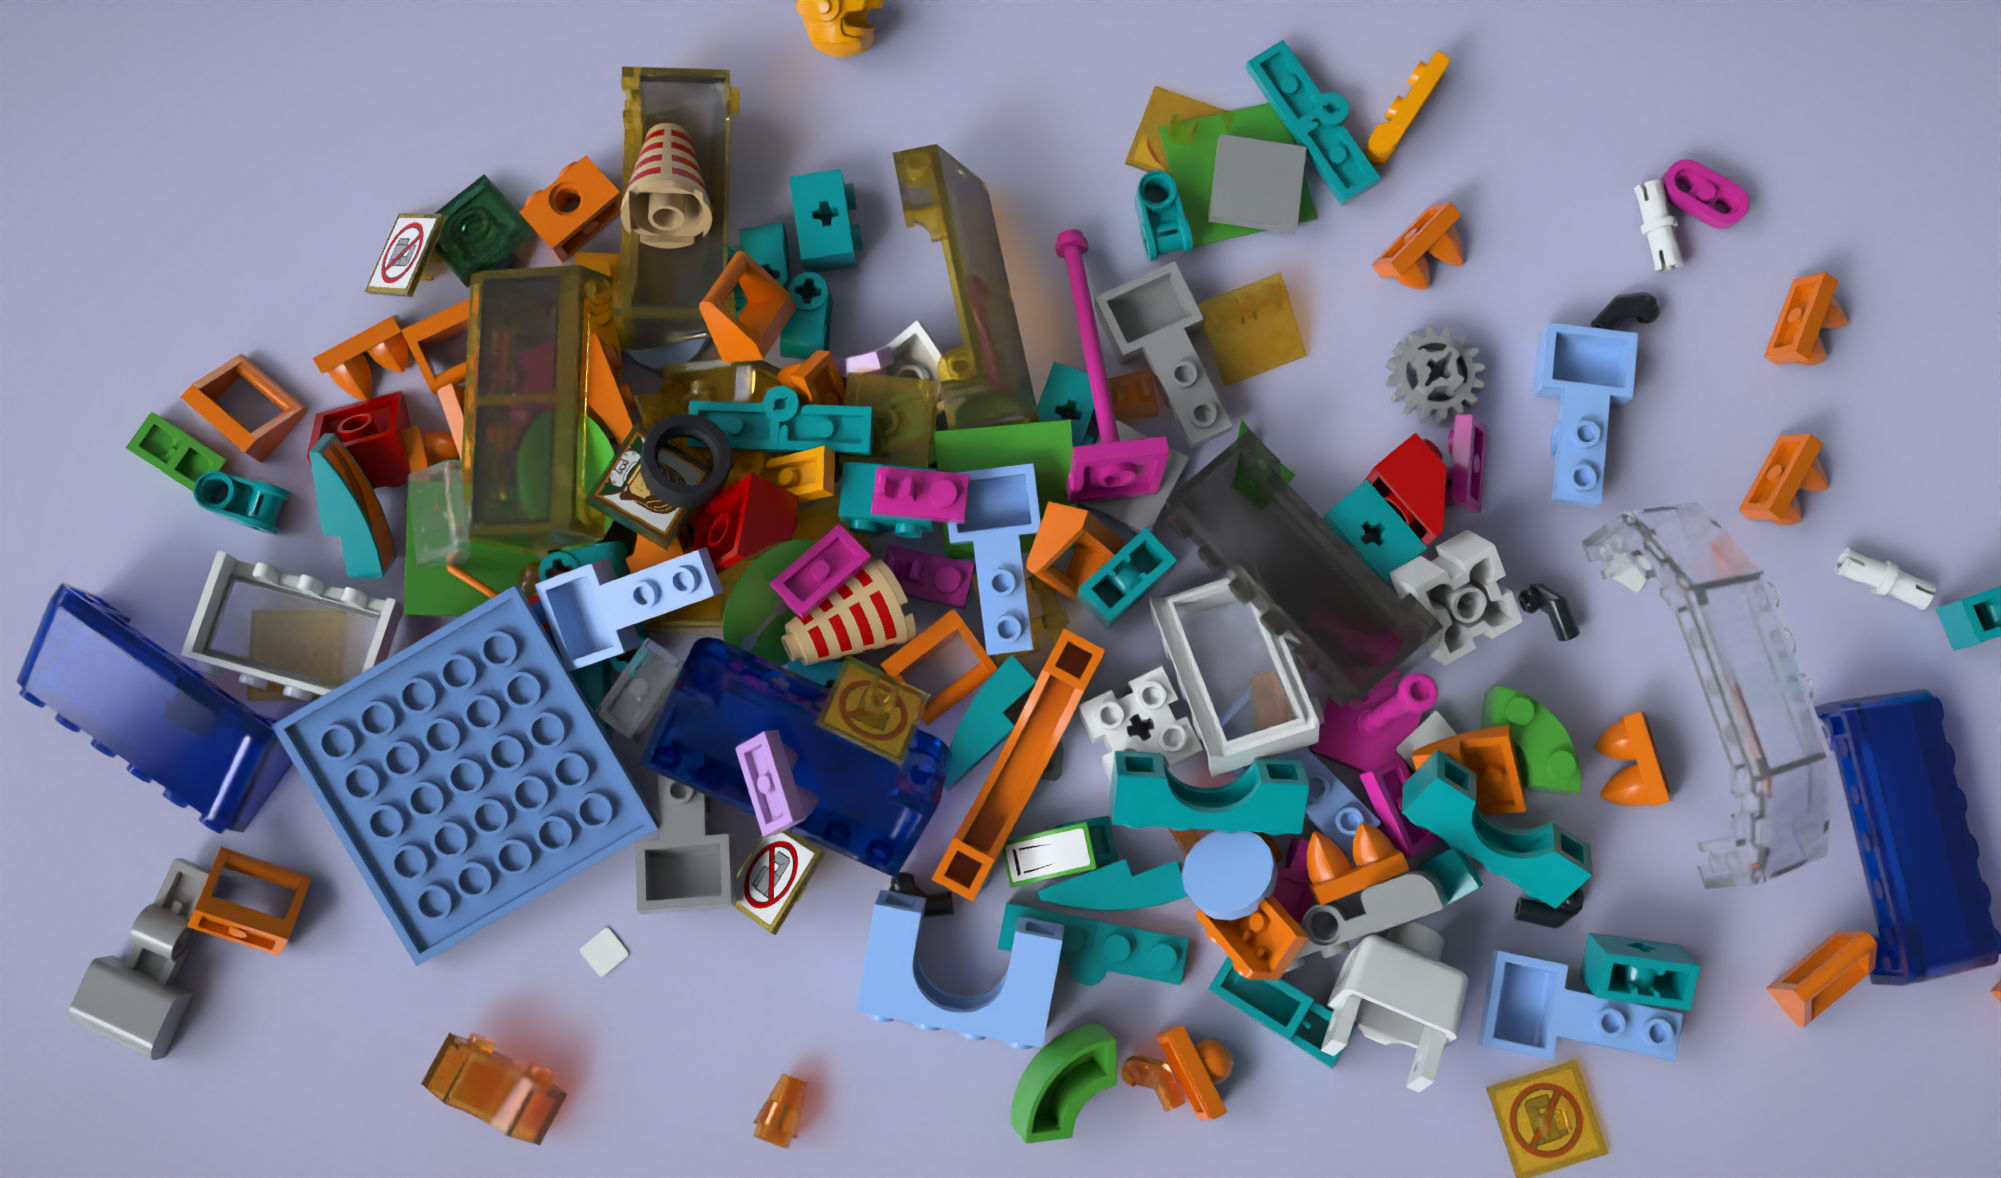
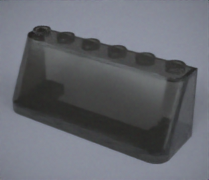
M1250 430L1245 432L1166 499L1167 509L1171 515L1166 521L1175 534L1182 540L1189 537L1200 548L1197 551V555L1212 572L1215 573L1220 569L1231 581L1227 585L1233 595L1243 605L1246 606L1251 602L1262 615L1259 617V620L1265 629L1276 639L1283 636L1294 647L1291 654L1297 663L1308 673L1315 670L1327 682L1323 685L1324 690L1340 707L1349 704L1356 709L1420 664L1440 647L1444 626L1411 593L1401 600L1281 478L1280 460Z

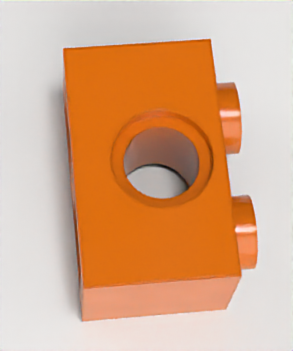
M585 155L578 162H572L565 166L559 173L558 179L545 190H538L533 193L519 213L535 234L564 263L621 215L623 197L620 191ZM580 201L579 207L573 212H563L565 205L569 202Z

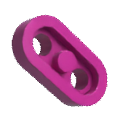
M1685 159L1675 162L1662 177L1667 202L1713 228H1731L1748 211L1749 199L1741 186L1694 160ZM1676 182L1684 183L1688 188V192L1679 190ZM1715 204H1722L1726 208L1727 213L1718 212Z

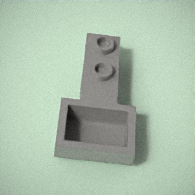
M1175 261L1094 298L1096 314L1118 361L1122 365L1145 355L1153 372V379L1158 393L1166 407L1172 410L1190 449L1232 430L1233 426L1188 337V334L1202 328L1204 318Z
M703 723L658 726L656 730L659 839L636 841L637 911L643 915L735 907L737 903L735 842L729 833L709 835L708 815L711 813V790L706 768L705 726Z
M175 858L154 903L141 911L131 928L130 941L134 943V946L127 961L111 955L95 958L90 963L68 1012L69 1021L152 1060L165 1057L194 992L176 985L174 982L198 930L187 927V924L210 870L184 858ZM219 875L211 896L214 897L223 876Z
M1416 868L1369 886L1361 894V901L1366 912L1352 917L1348 915L1343 906L1332 901L1322 906L1316 904L1305 913L1302 920V929L1309 938L1285 972L1306 965L1303 956L1321 950L1323 958H1328L1350 950L1349 940L1372 932L1376 933L1443 910L1449 903L1440 879L1427 869ZM1318 912H1329L1337 919L1338 931L1336 935L1327 937L1321 935L1316 930L1314 919Z

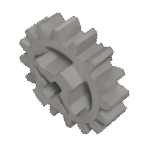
M1432 326L1426 327L1422 338L1415 331L1410 332L1406 338L1407 345L1398 342L1393 350L1396 357L1390 358L1385 367L1395 372L1385 380V386L1397 388V391L1391 397L1392 403L1403 400L1407 404L1404 407L1403 414L1407 416L1413 410L1418 411L1420 423H1424L1430 414L1435 416L1437 424L1444 423L1448 412L1453 418H1455V415H1462L1464 413L1463 406L1471 408L1478 400L1473 393H1479L1485 384L1482 380L1475 378L1485 370V364L1473 363V359L1478 354L1479 349L1476 347L1466 350L1463 345L1466 342L1467 336L1463 334L1455 341L1450 338L1451 329L1449 327H1445L1440 336L1435 335ZM1426 349H1437L1441 351L1428 352ZM1456 361L1462 370L1463 376L1458 373ZM1443 364L1444 368L1440 372V377L1436 381L1433 380L1429 386H1425V383L1430 378L1429 374ZM1406 373L1412 377L1414 389L1411 388ZM1439 397H1440V398L1443 399L1444 401H1442V402H1434V401H1429V400H1426V399L1439 398Z

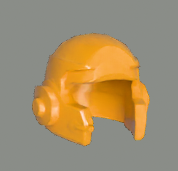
M796 0V11L803 16L804 26L809 39L818 51L837 58H851L866 52L872 46L875 40L874 33L876 27L868 24L866 15L871 9L882 8L884 0Z

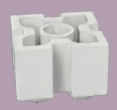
M1465 530L1436 546L1439 554L1438 558L1429 561L1422 556H1418L1389 573L1401 604L1415 612L1407 620L1418 648L1444 666L1476 649L1473 638L1483 633L1493 639L1523 622L1512 591L1496 582L1506 576L1495 544L1469 530Z
M1162 666L1129 681L1126 687L1129 695L1117 700L1113 691L1110 690L1078 705L1077 713L1092 744L1103 740L1109 753L1102 756L1101 763L1110 781L1112 778L1114 751L1162 753L1167 768L1170 769L1199 755L1203 750L1187 716L1176 721L1170 708L1175 706L1178 697ZM1138 720L1141 724L1147 723L1151 730H1148L1146 734L1149 738L1148 740L1142 741L1138 735L1130 737L1127 730L1131 729L1133 725L1131 721Z

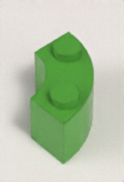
M1496 686L1485 692L1481 729L1510 725L1524 789L1560 796L1580 793L1581 771L1578 756L1567 731L1559 720L1541 703L1519 691Z
M1099 1022L1088 1023L1072 1028L1057 1036L1035 1055L1026 1067L1016 1087L1010 1116L1011 1126L1026 1144L1073 1137L1075 1119L1084 1104L1099 1091L1117 1085L1116 1038Z

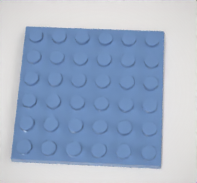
M519 584L507 589L271 725L416 966L659 828L658 819L571 672L567 670L561 655Z

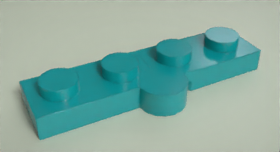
M1284 40L1247 61L1245 69L1297 144L1306 147L1307 158L1341 207L1378 185L1381 177L1347 129L1342 127L1349 113L1347 100L1336 92L1321 94Z
M775 386L768 390L764 396L763 403L690 401L689 414H697L713 421L726 434L732 451L797 453L826 446L834 451L835 454L872 456L875 415L873 407L802 406L799 396L786 386ZM687 438V447L690 449L709 450L702 442L693 438Z
M1006 903L997 949L1012 952L1018 916L1062 924L1065 927L1059 961L1070 963L1071 974L1078 983L1084 986H1094L1105 978L1107 971L1181 986L1189 939Z

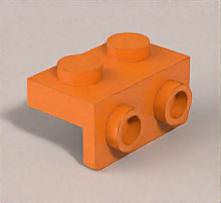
M1272 894L1269 898L1266 896L1258 904L1259 909L1251 915L1235 920L1214 919L1204 914L1200 909L1197 911L1195 916L1206 928L1205 933L1208 938L1222 947L1232 959L1234 969L1241 976L1249 980H1279L1309 938Z

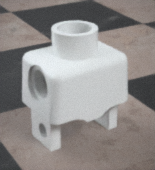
M1409 921L1389 928L1386 939L1378 935L1366 936L1347 955L1326 1005V1008L1333 1012L1321 1051L1335 1056L1347 1045L1353 1024H1356L1362 1030L1365 1037L1385 1046L1391 1043H1401L1416 1048L1417 1051L1406 1087L1420 1093L1431 1085L1435 1080L1444 1047L1457 1038L1468 989V977L1463 971L1439 961L1445 943L1443 937L1424 925Z

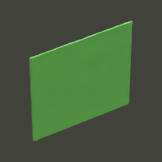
M1270 103L1158 127L1169 168L1177 184L1183 212L1190 226L1193 247L1267 231L1208 222L1217 140L1220 134L1295 145L1293 136ZM1304 174L1298 223L1318 219Z
M1071 419L934 431L937 469L939 472L958 473L1033 463L1040 521L1043 519L1048 502L1077 508V503H1068L1066 492L1073 452ZM943 522L946 557L951 559L974 558L973 543L950 544L948 523ZM1036 535L1019 537L1021 553H1030ZM1073 543L1068 549H1075L1076 545Z
M408 480L404 615L461 617L491 599L449 573L447 570L449 564L456 565L500 594L518 584L527 599L538 594L535 584L540 583L538 573L542 560L536 554L545 540L537 533L528 520L521 504L518 487Z

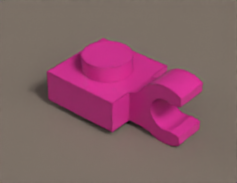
M1292 837L1286 855L1285 868L1277 865L1278 875L1272 895L1296 922L1302 924L1303 917L1310 909L1313 901L1306 882L1310 880V877L1307 876L1309 841Z

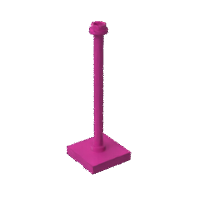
M1076 229L1061 232L1057 236L1055 250L1057 256L1064 258L1066 261L1102 444L1073 447L1071 472L1068 473L1066 484L1068 503L1076 504L1158 494L1169 456L1166 436L1120 441L1082 256L1089 248L1088 241L1083 236V233Z
M1341 665L1338 668L1327 697L1328 702L1323 713L1325 722L1319 726V741L1316 744L1309 745L1308 749L1313 754L1362 773L1388 758L1400 755L1396 750L1397 747L1417 728L1422 713L1436 703L1438 698L1436 683L1426 674L1412 673L1403 678L1397 687Z

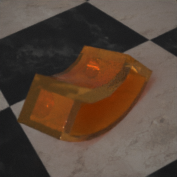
M449 1032L421 1085L444 1104L479 1118L505 1136L540 1145L568 1093L552 1083L555 1074L534 1063H530L527 1068L494 1051L496 1044L477 1033L471 1032L468 1039Z

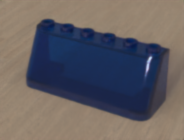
M62 582L49 599L17 676L16 682L22 687L19 695L38 707L44 708L45 705L51 707L58 712L54 719L64 727L77 733L81 729L93 737L90 744L95 749L112 758H115L116 755L122 757L129 762L126 770L138 779L147 783H151L152 780L166 788L162 793L166 799L185 809L188 805L201 813L198 820L209 829L219 834H223L226 829L243 833L293 764V761L271 727L278 720L274 717L255 712L205 676L193 670L192 667L128 624L131 618L98 595Z
M703 637L693 644L638 765L757 817L735 748L764 731L779 730L782 743L792 748L799 755L797 764L792 771L795 784L808 789L820 798L811 815L804 821L786 830L896 878L939 806L952 755L949 747L941 739L912 725L898 758L887 755L823 724L836 691L714 637Z
M1923 688L1833 701L1806 709L1815 753L1835 752L1879 932L1878 935H1872L1877 943L1875 969L1869 973L1871 984L1905 986L1995 965L2001 954V935L1993 926L1989 910L1991 894L1987 884L1981 879L1977 863L1979 847L1975 837L1969 832L1965 816L1967 800L1964 792L1957 784L1953 769L1956 763L1955 753L1951 744L1946 741L1942 725L1944 710L1939 698Z

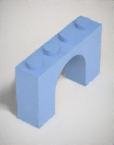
M880 890L873 908L856 1012L866 1013L869 1018L880 1022H890L894 1019L912 1022L915 1027L925 1031H937L940 1028L958 1031L961 1036L971 1040H983L986 1037L1003 1040L1007 1045L1017 1049H1030L1033 1046L1043 1047L1065 925L1018 916L1009 967L1001 981L993 988L981 994L970 996L955 995L936 986L923 971L919 960L918 945L926 898Z

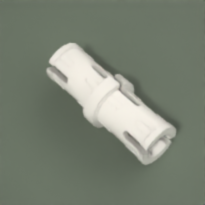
M1662 179L1645 182V187L1640 184L1634 188L1644 222L1640 229L1642 236L1648 237L1656 273L1674 270L1673 266L1680 268L1685 264L1681 257L1675 228L1678 227L1677 218L1670 214Z
M1850 547L1845 548L1837 560V563L1843 565H1836L1834 568L1835 574L1870 587L1871 592L1877 596L1883 597V595L1887 594L1913 605L1919 610L1927 608L1934 595L1927 592L1933 593L1936 591L1935 583L1927 582L1899 570L1898 564L1889 560L1882 563L1856 552Z

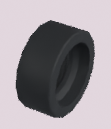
M679 413L663 418L650 429L641 452L640 473L647 489L658 500L678 508H695L709 503L722 491L732 467V449L726 434L713 421L697 414ZM677 437L693 438L702 442L711 451L714 458V468L710 476L704 482L696 485H680L669 480L661 472L658 465V454L662 446L667 441Z

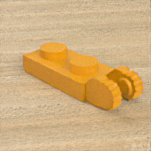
M1437 50L1428 64L1422 60L1419 62L1407 82L1408 85L1412 86V89L1405 99L1399 95L1396 97L1384 117L1389 122L1378 124L1369 138L1364 154L1371 165L1380 167L1385 165L1389 158H1391L1442 81L1451 62L1450 57Z

